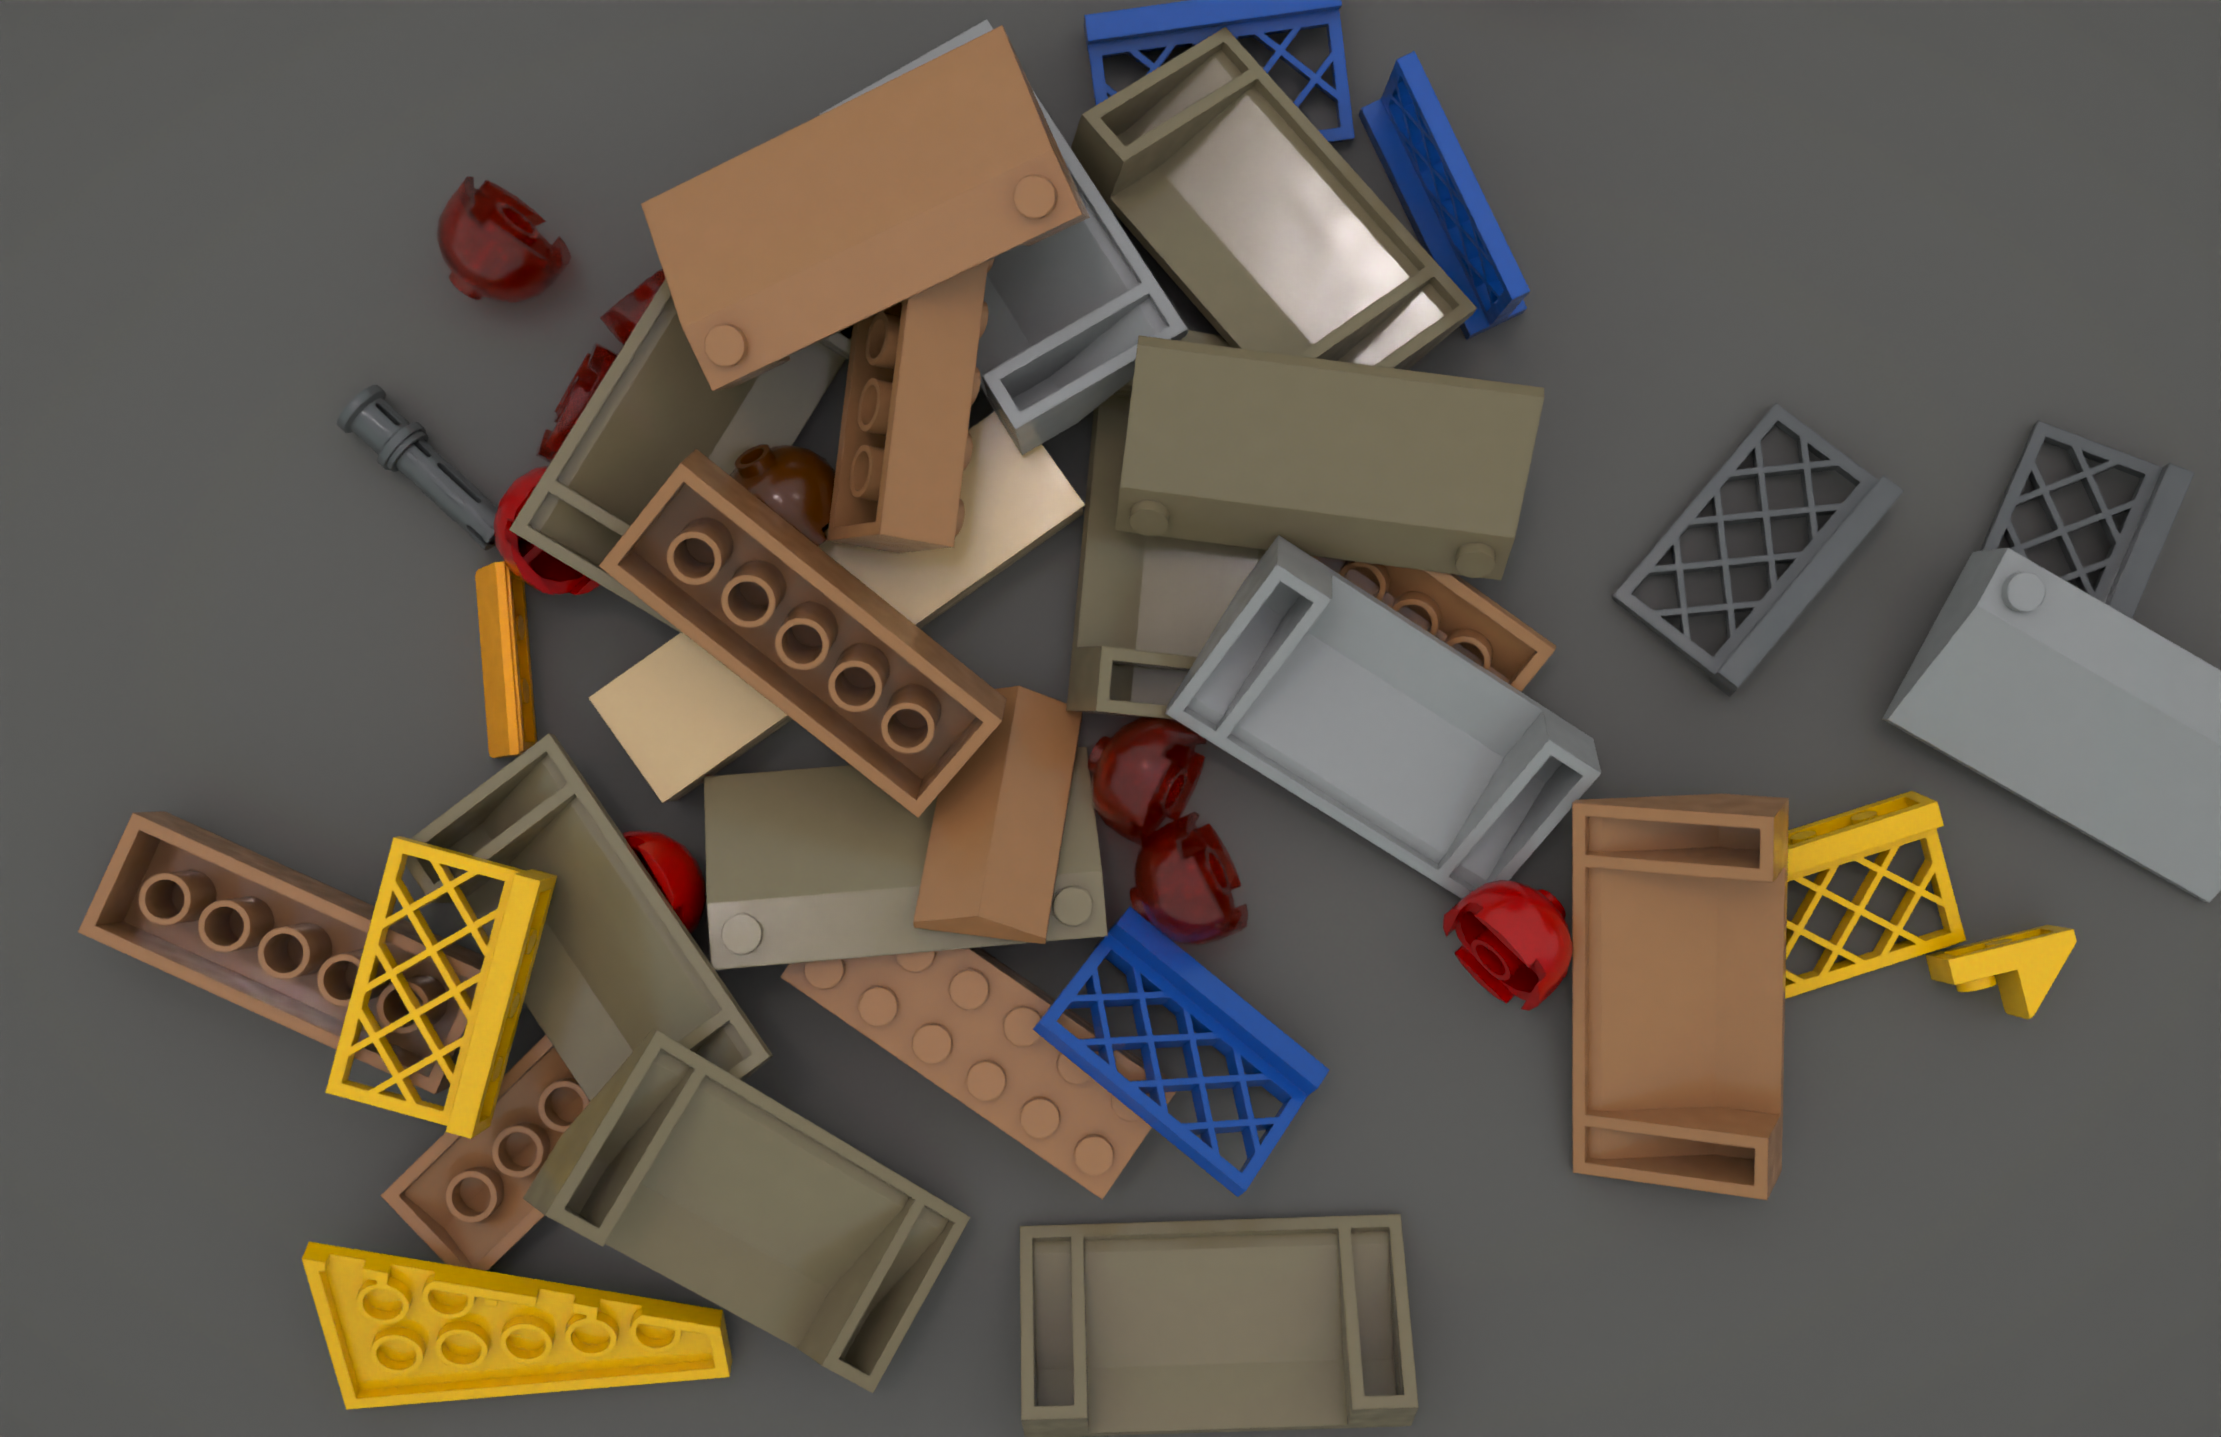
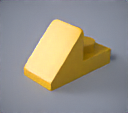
M2044 925L1925 956L1931 980L1956 985L1958 992L1977 991L1998 984L2005 1012L2016 1017L2030 1019L2040 1007L2077 940L2074 929Z

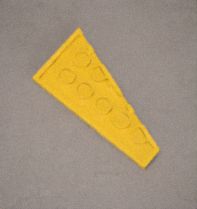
M310 1241L302 1256V1262L346 1410L730 1377L732 1354L723 1310Z

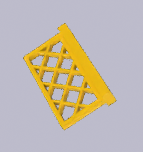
M1909 791L1788 830L1787 882L1794 880L1810 889L1792 921L1787 919L1786 959L1800 935L1825 947V950L1812 971L1797 975L1786 969L1785 999L1966 941L1937 828L1944 826L1937 801L1914 791ZM1920 840L1925 860L1912 883L1887 870L1901 845ZM1879 853L1874 863L1864 858ZM1856 861L1870 870L1852 902L1826 888L1839 865ZM1819 872L1814 882L1804 878L1805 876ZM1883 876L1908 888L1890 922L1865 909ZM1930 880L1934 894L1925 890ZM1822 895L1848 908L1830 941L1804 928ZM1923 896L1937 903L1943 929L1916 936L1904 930L1903 927L1920 897ZM1862 915L1886 929L1873 951L1857 956L1844 949L1843 946ZM1899 935L1908 939L1894 944ZM1838 955L1847 959L1834 963Z
M402 836L393 837L325 1093L447 1126L445 1132L469 1139L489 1128L557 875L535 869L522 870ZM408 855L430 861L443 883L442 887L417 901H414L402 880ZM448 866L468 872L454 878ZM478 875L505 881L498 908L478 919L459 886ZM448 893L467 926L438 942L419 909ZM398 898L403 909L393 914L396 899ZM408 916L426 950L398 965L385 940L389 926ZM494 920L489 938L483 926ZM471 933L485 957L481 972L461 983L443 949ZM431 956L450 990L421 1006L403 972ZM381 962L386 973L376 978L378 966ZM391 980L409 1014L381 1029L368 1004L372 990ZM477 984L473 1001H471L466 989ZM454 997L467 1019V1024L463 1037L444 1046L426 1012ZM414 1020L433 1054L404 1069L386 1035ZM362 1026H364L369 1037L358 1042ZM372 1043L392 1075L390 1079L376 1087L348 1080L355 1053ZM460 1047L455 1065L449 1053ZM436 1060L450 1083L445 1106L423 1101L409 1078L411 1074ZM397 1084L403 1095L386 1091L385 1089Z

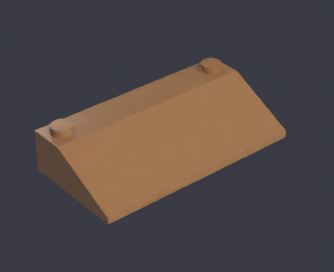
M1003 25L641 203L682 329L712 391L729 389L790 361L789 355L1020 245L1031 246L1090 218Z
M1698 794L1575 800L1572 803L1573 1173L1768 1200L1782 1171L1789 798L1737 794Z

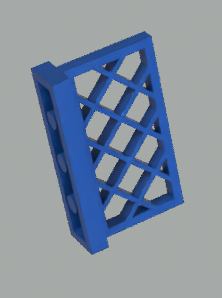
M1187 0L1084 15V31L1095 106L1117 93L1106 84L1102 58L1129 55L1148 70L1147 74L1162 66L1175 48L1193 47L1226 27L1236 39L1253 37L1274 53L1263 67L1267 74L1280 58L1309 81L1293 102L1297 107L1301 105L1314 86L1335 102L1338 128L1318 130L1329 143L1353 140L1355 135L1339 10L1342 6V1ZM1326 27L1329 55L1316 73H1314L1285 49L1300 30ZM1289 32L1281 45L1267 36ZM1164 50L1155 63L1142 54L1143 52ZM1330 64L1333 87L1321 78Z
M1415 51L1396 59L1381 99L1362 107L1358 116L1420 245L1477 307L1474 314L1460 325L1466 340L1523 314L1527 309L1523 299L1528 295L1530 289Z
M1129 906L1107 930L1108 936L1102 937L1095 945L1094 950L1041 1017L1033 1030L1230 1192L1239 1197L1246 1192L1306 1098L1318 1089L1328 1074L1329 1069ZM1104 958L1126 975L1129 993L1102 994L1097 968ZM1086 984L1087 994L1077 995ZM1147 1005H1163L1176 1016L1179 1034L1153 1035ZM1132 1006L1138 1036L1110 1037L1105 1007ZM1090 1008L1096 1038L1078 1039L1059 1024L1057 1020L1066 1009ZM1212 1045L1226 1057L1229 1075L1204 1077L1197 1046ZM1182 1047L1188 1078L1162 1079L1156 1048ZM1141 1049L1146 1080L1129 1081L1120 1074L1116 1068L1113 1051ZM1262 1086L1283 1103L1275 1117L1254 1118L1248 1087ZM1232 1088L1239 1120L1213 1121L1206 1090ZM1191 1091L1197 1122L1180 1123L1170 1115L1164 1092ZM1266 1130L1259 1140L1257 1131ZM1242 1132L1247 1160L1240 1170L1220 1156L1216 1134Z

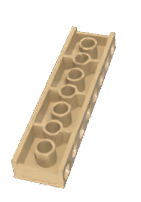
M995 411L968 430L972 437L973 449L970 462L963 471L960 499L964 503L965 516L961 531L955 537L953 548L894 553L827 540L818 546L920 629L1083 515L1084 502L1045 447L1041 444L1022 455ZM828 529L824 531L826 537L828 536ZM679 633L588 697L662 803L678 801L702 784L704 777L713 776L792 720V718L684 633Z

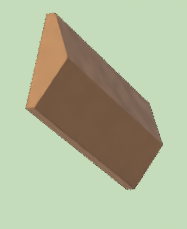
M1312 556L1521 692L1556 649V645L1456 574Z
M1022 686L999 688L995 690L1007 699L1002 722L938 794L913 924L914 928L1046 944L1083 712L1066 711L1067 703Z
M545 1035L504 1075L489 1128L472 1139L445 1132L380 1195L445 1264L489 1271L545 1216L525 1201L523 1197L559 1138L590 1103V1100L548 1037Z

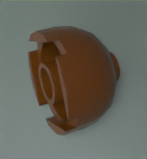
M766 444L752 447L735 461L736 468L730 474L733 479L815 545L820 546L827 540L822 528L830 521L835 470L825 458L800 446L783 445L770 448Z

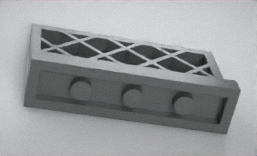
M1775 403L1617 590L1612 599L1711 676L1710 682L1730 697L1904 490L1884 475L1879 480ZM1775 425L1797 441L1799 463L1764 466L1761 441ZM1809 451L1822 461L1810 462ZM1752 453L1754 468L1738 469ZM1835 470L1856 486L1843 503L1815 506L1811 473ZM1801 474L1805 507L1769 510L1765 477ZM1755 478L1759 511L1723 515L1720 490L1727 481ZM1712 500L1713 516L1698 517ZM1832 515L1818 532L1816 516ZM1806 517L1809 544L1801 552L1774 554L1770 521ZM1760 522L1764 555L1728 559L1724 525ZM1715 526L1718 560L1682 563L1680 537L1684 532L1692 528ZM1671 549L1673 564L1657 566ZM1792 563L1777 580L1776 564ZM1765 565L1768 584L1766 595L1761 600L1733 603L1730 569ZM1720 570L1724 604L1687 607L1684 573ZM1674 574L1678 608L1652 610L1635 597L1633 593L1647 577ZM1751 611L1736 629L1735 612ZM1725 613L1728 640L1713 657L1691 640L1689 617ZM1679 618L1681 632L1665 619Z
M2038 420L2031 430L1980 551L1998 549L2004 535L2010 549L2028 559L2025 553L2026 550L2057 539L2071 570V573L2060 578L2067 582L2075 580L2079 589L2133 619L2195 472L2171 463L2161 467ZM2043 442L2067 450L2077 474L2046 486L2035 462ZM2085 457L2102 464L2089 468ZM2115 468L2140 478L2129 502L2108 509L2094 476ZM2029 477L2034 491L2021 495ZM2081 481L2096 515L2064 526L2050 493ZM2038 498L2053 531L2021 544L2012 524L2011 516L2016 506ZM2125 512L2117 529L2112 517ZM2100 522L2111 547L2106 559L2083 567L2069 537V533ZM2100 570L2094 587H2092L2087 574Z

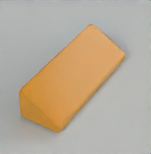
M504 561L478 569L475 575L488 748L492 758L520 756L537 743L525 581L515 575L506 566Z

